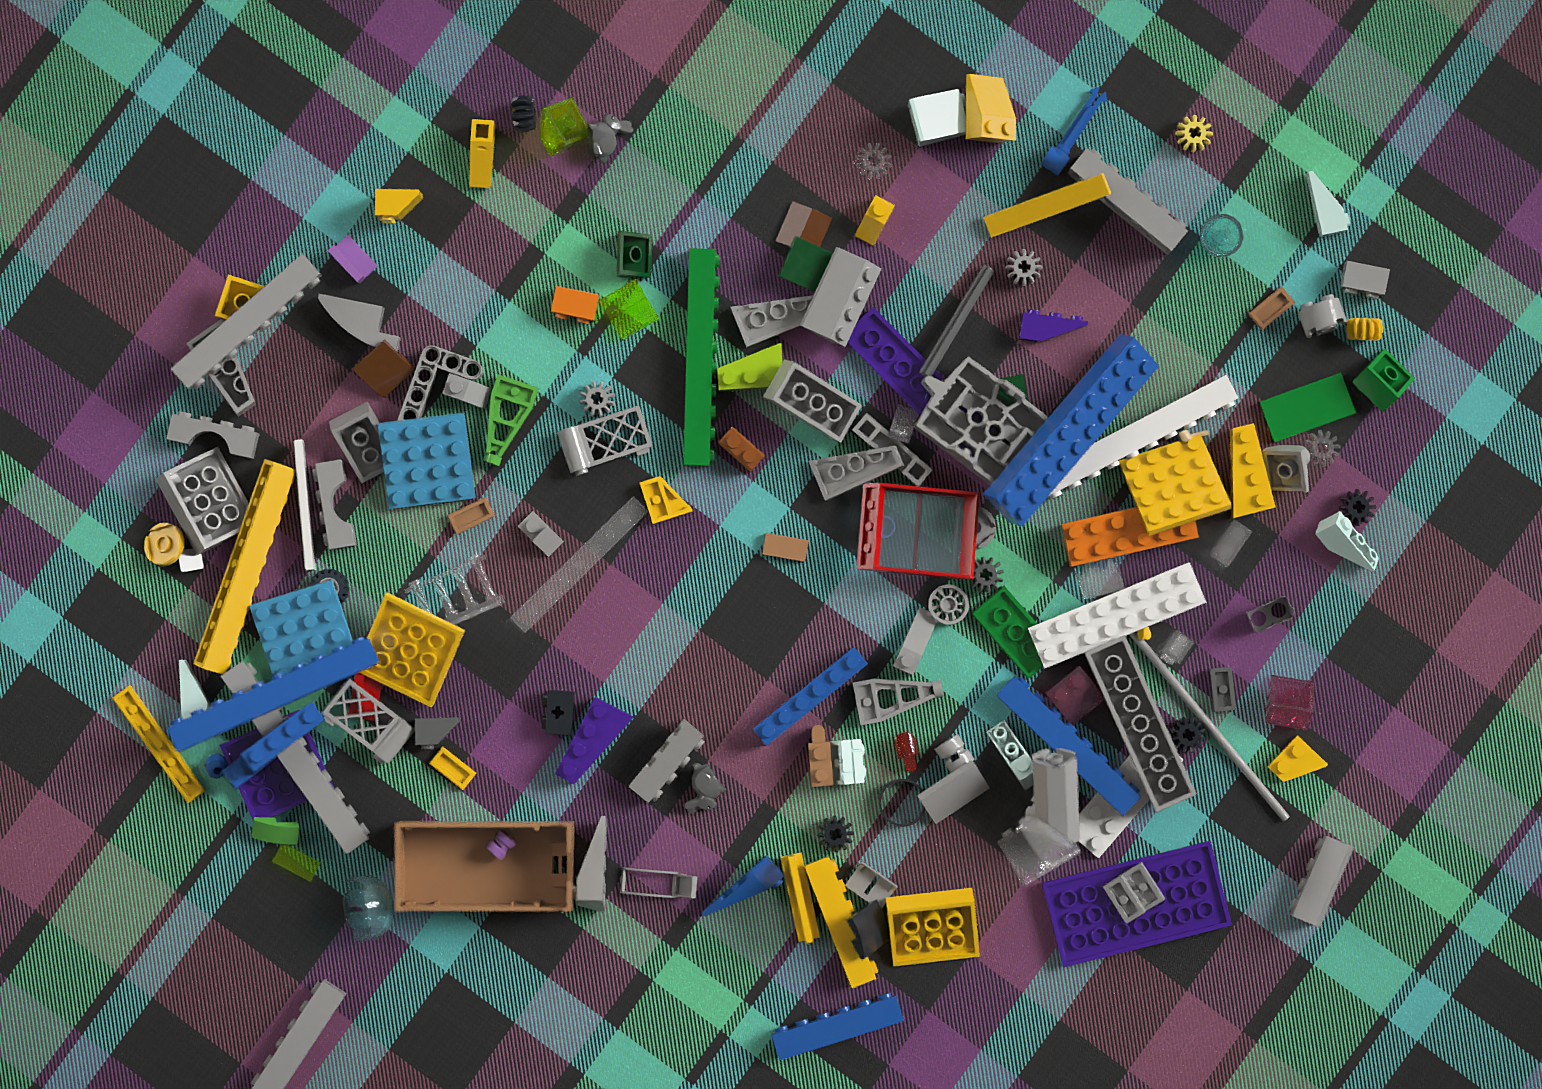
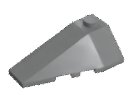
M601 816L578 875L577 886H573V899L577 900L578 906L600 912H605L606 816Z

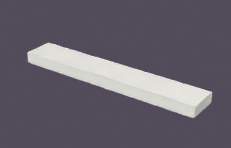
M294 440L304 566L306 570H315L304 440Z

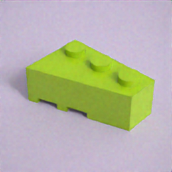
M781 343L717 368L719 392L768 389L782 364Z

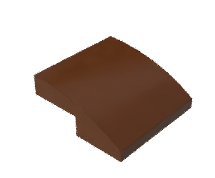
M385 339L353 367V370L383 398L416 370Z

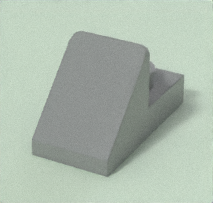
M534 511L518 525L548 557L564 542Z

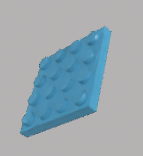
M465 413L378 423L389 509L475 498Z
M332 579L249 606L273 676L281 672L286 675L292 672L291 668L302 663L304 666L312 663L311 659L323 654L324 657L332 654L331 650L343 645L344 648L352 645L353 639Z

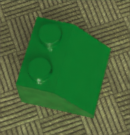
M1384 348L1352 382L1376 407L1384 412L1403 394L1415 380V377Z

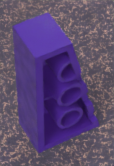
M595 697L555 775L575 784L634 716Z

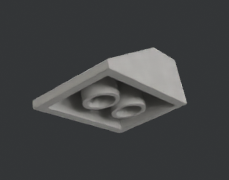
M368 402L329 421L332 434L361 483L384 472L378 431L379 421Z

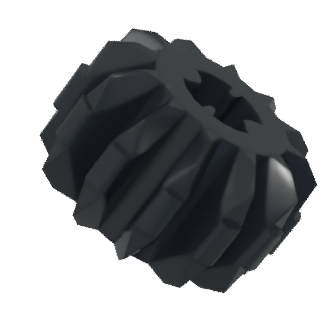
M525 95L513 97L511 111L514 129L517 132L535 130L537 117L534 99L531 96Z
M1355 489L1354 495L1348 491L1346 494L1349 500L1342 497L1341 501L1346 505L1339 506V510H1346L1343 513L1344 517L1350 516L1349 520L1351 523L1355 519L1356 526H1360L1361 519L1367 524L1369 522L1367 516L1371 518L1375 516L1374 513L1369 511L1370 509H1376V505L1369 504V502L1374 500V497L1366 499L1367 491H1364L1360 496L1359 489ZM1356 501L1358 502V505L1362 506V510H1359L1360 513H1357V510L1353 509V505H1356Z
M1181 717L1183 725L1178 721H1174V725L1178 729L1170 728L1169 731L1176 733V736L1171 737L1172 741L1178 740L1174 744L1176 749L1181 744V752L1183 753L1186 752L1187 746L1190 753L1194 752L1193 745L1199 749L1202 748L1198 740L1206 741L1205 737L1200 736V733H1205L1206 729L1198 730V727L1202 724L1201 721L1196 722L1195 725H1193L1194 717H1190L1188 724L1185 717ZM1185 729L1193 732V736H1190L1192 739L1189 741L1182 736L1183 733H1186Z
M836 815L833 816V823H830L829 819L825 818V823L828 826L819 825V828L825 830V833H817V837H825V839L820 841V845L828 842L827 851L831 849L832 845H835V853H838V845L840 844L842 849L846 850L847 847L843 842L846 841L850 844L853 842L846 837L847 835H854V831H846V829L852 826L851 823L843 826L844 817L837 823ZM836 828L840 829L841 837H836L835 840L831 839L832 834L829 835L830 831H835Z

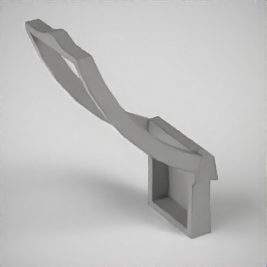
M622 867L620 893L666 898H696L697 876H689L673 871ZM626 870L673 874L672 895L625 891Z

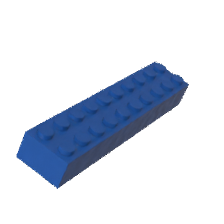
M1120 334L984 492L983 495L1009 523L1021 527L1024 526L1159 367L1135 337Z

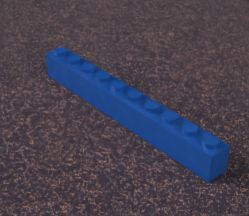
M364 637L357 638L347 648H344L342 645L331 650L332 654L324 657L323 654L311 659L312 663L304 666L302 663L291 668V673L284 675L281 672L272 676V681L266 684L261 681L252 685V690L246 693L243 690L232 694V699L228 701L218 700L211 704L212 708L204 711L203 708H200L190 713L192 717L185 720L180 717L171 721V726L167 727L177 752L180 753L380 664L370 639H364Z

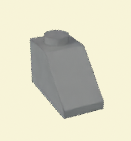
M449 373L442 394L486 409L492 388Z

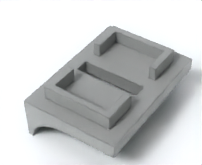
M861 861L845 884L847 888L867 902L877 899L881 909L886 903V897H890L898 887V885L863 861ZM877 876L879 879L867 895L864 893L874 877Z

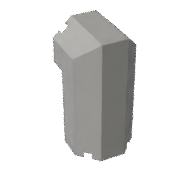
M1059 748L1056 749V753H1050V749H1043L1032 754L1034 796L1031 801H1034L1032 807L1028 806L1026 809V828L1033 831L1035 836L1069 846L1080 840L1076 753Z

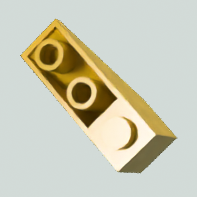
M472 119L469 187L491 188L495 122L493 120Z

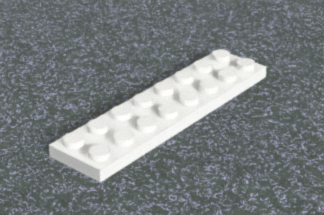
M1189 562L1028 629L1043 666L1047 668L1123 635H1128L1206 603Z

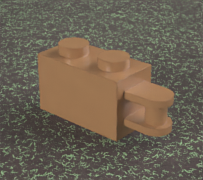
M815 725L812 728V743H808L811 786L833 785L830 741H825L824 728L821 725Z

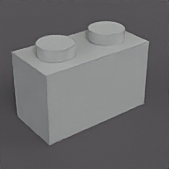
M1346 261L1344 263L1340 288L1345 289L1344 293L1357 295L1358 292L1366 293L1365 297L1378 299L1379 296L1385 295L1390 269Z

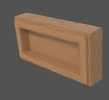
M1281 286L1248 315L1262 331L1296 302Z
M487 497L447 515L456 535L496 517Z
M766 533L762 555L805 562L809 540Z

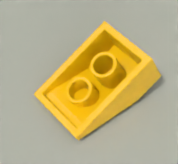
M966 74V139L996 143L1016 140V117L1003 78Z

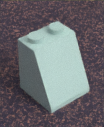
M959 89L909 99L908 108L919 147L966 134V114L964 110L966 99L964 93L960 94Z

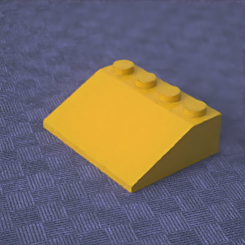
M972 888L886 897L893 966L980 957Z

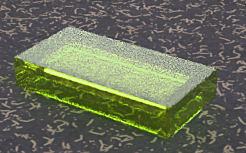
M281 844L272 861L310 882L321 864L320 861L287 844Z

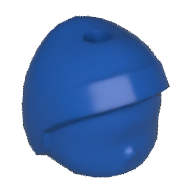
M216 753L207 758L205 767L208 775L217 779L223 776L222 770L228 767V764L223 755Z

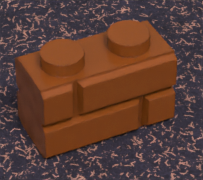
M733 426L718 442L722 448L749 472H752L765 457L760 450Z

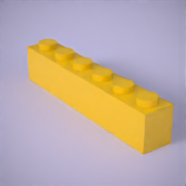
M829 856L804 865L851 987L854 988L875 980V974L878 973L874 960L869 961L868 957L861 960L851 942L856 937L846 920L855 911L850 899L845 900L843 892L847 890L843 880H838L835 872L839 870L835 860H830Z

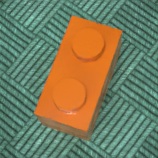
M556 286L551 312L558 319L568 320V317L577 318L576 322L589 324V321H595L600 296L598 294Z

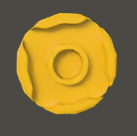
M159 523L152 527L149 536H146L144 551L146 557L154 564L169 566L175 563L181 556L184 549V536L177 526L169 523Z

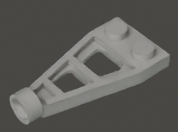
M870 679L853 682L860 725L882 722L932 698L944 697L941 680L918 682ZM931 686H933L934 694L929 692ZM917 688L918 698L909 702H903L901 689ZM881 689L895 691L897 694L896 704L887 709L880 708L877 692Z

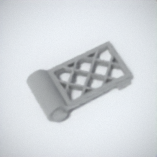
M639 405L557 432L570 473H575L576 476L588 473L587 468L635 452L637 456L650 452L649 448L653 447ZM636 411L639 421L636 427L625 423L624 420L627 414ZM623 416L622 420L617 419V417ZM613 419L620 423L615 434L603 429L606 421ZM603 422L601 427L596 425ZM622 424L634 430L629 441L617 436ZM639 424L641 425L642 431L637 429ZM593 426L599 429L594 441L585 436L583 428ZM601 431L613 436L608 448L596 442ZM635 432L644 435L647 444L637 446L631 443ZM615 438L627 443L623 452L617 453L610 449ZM587 441L593 443L591 448H589ZM594 445L606 450L602 459L594 461L591 453ZM629 445L635 447V448H632V449L627 450V448H628ZM608 452H611V453L614 454V455H611V456L606 457L607 454H608Z
M349 678L321 711L327 723L331 726L336 723L373 751L375 753L373 758L381 764L385 762L389 764L415 732V728ZM351 685L356 689L357 698L345 700L344 692ZM361 701H372L374 711L362 712ZM358 702L359 713L347 715L345 703ZM342 704L343 715L333 716L329 713L333 705ZM387 713L392 717L387 724H378L377 714ZM374 715L375 726L363 727L362 716ZM359 717L360 728L350 729L347 718ZM376 730L377 737L370 744L365 740L364 731Z

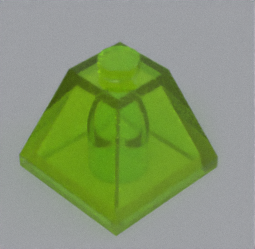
M573 97L541 110L540 140L550 157L564 152L589 138L588 124Z

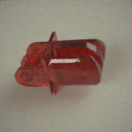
M909 732L899 733L895 739L897 758H903L906 770L914 772L916 770L914 756L919 755L915 736Z

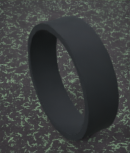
M903 778L895 779L889 782L887 785H885V787L882 789L879 795L880 812L889 823L895 826L906 827L913 825L916 822H918L924 815L926 810L924 806L921 814L914 821L906 824H899L891 821L885 816L882 810L881 799L883 793L891 784L895 782H910L916 785L920 789L921 793L924 792L923 789L912 780Z

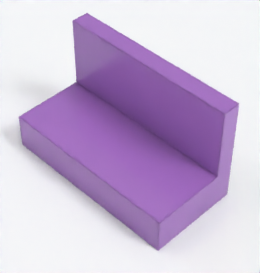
M349 235L336 246L333 245L327 250L359 284L378 267Z

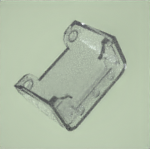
M1030 815L1019 821L1020 826L1017 827V830L1014 831L1013 828H1010L1002 833L1003 838L997 842L1023 887L1081 852L1076 843L1039 818H1031Z

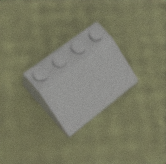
M218 447L162 473L156 479L197 555L239 534L249 503Z

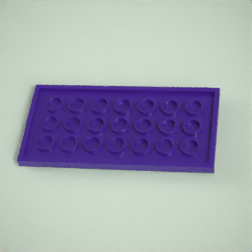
M1210 840L1042 882L1063 968L1232 925ZM1142 862L1165 899L1126 924L1103 886Z

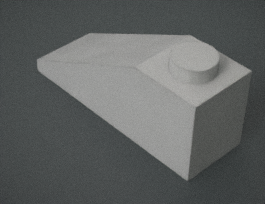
M919 607L893 667L914 675L937 622L932 618L929 611Z

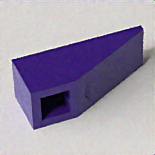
M1028 309L1027 313L1023 312L1019 340L1041 343L1086 327L1088 321H1083L1084 317L1071 315L1070 319L1062 318L1060 313L1049 312V316L1040 315L1041 311Z

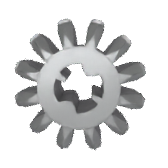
M1022 249V256L1020 257L1019 253L1015 251L1013 255L1016 260L1011 257L1007 259L1009 263L1013 264L1005 267L1006 270H1013L1007 277L1012 278L1015 275L1014 284H1017L1019 279H1022V286H1026V279H1028L1030 284H1033L1034 279L1032 276L1036 278L1041 276L1035 271L1042 270V265H1035V263L1040 261V257H1036L1033 260L1034 252L1031 251L1029 256H1026V249ZM1022 262L1030 268V270H1026V273H1022V269H1018V265L1021 266Z
M592 381V389L587 384L584 385L588 393L580 392L579 394L582 397H586V399L580 400L579 404H588L584 407L583 411L587 412L592 408L591 417L595 416L596 410H598L599 417H603L602 409L610 413L611 411L607 404L615 406V402L609 401V399L616 397L615 393L607 394L612 389L610 385L603 390L604 381L600 382L599 388L595 381ZM596 393H600V397L603 399L602 403L598 402V405L594 404L595 402L592 399V396H596Z

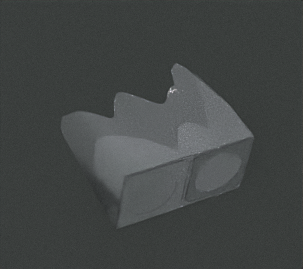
M1110 558L1105 569L1097 565L1085 564L1082 576L1074 569L1083 600L1125 589L1119 565L1117 566Z

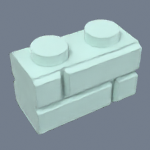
M861 739L830 741L833 785L865 783L866 768L863 765L862 757L865 749Z

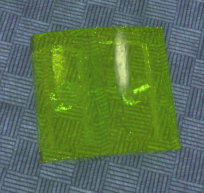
M636 279L599 300L622 341L659 320L657 313Z

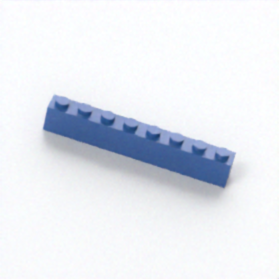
M1014 676L997 694V697L1055 752L1059 748L1075 752L1077 773L1123 816L1141 798L1138 794L1140 790L1132 782L1128 785L1123 780L1125 775L1116 767L1111 769L1107 765L1109 760L1101 752L1096 754L1091 749L1093 745L1085 737L1080 739L1075 734L1077 732L1075 727L1069 722L1064 724L1059 719L1062 715L1055 708H1047L1043 704L1046 700L1038 692L1033 694L1028 689L1030 685L1022 677L1017 679Z

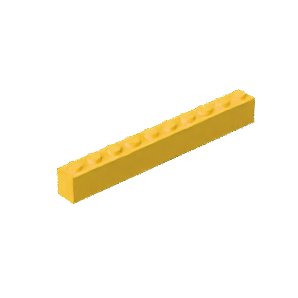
M264 459L195 657L194 665L220 674H225L226 670L230 667L233 650L238 644V636L245 624L247 610L252 604V596L259 583L260 572L266 563L268 549L273 543L276 526L280 523L283 506L287 502L290 486L295 479V469Z

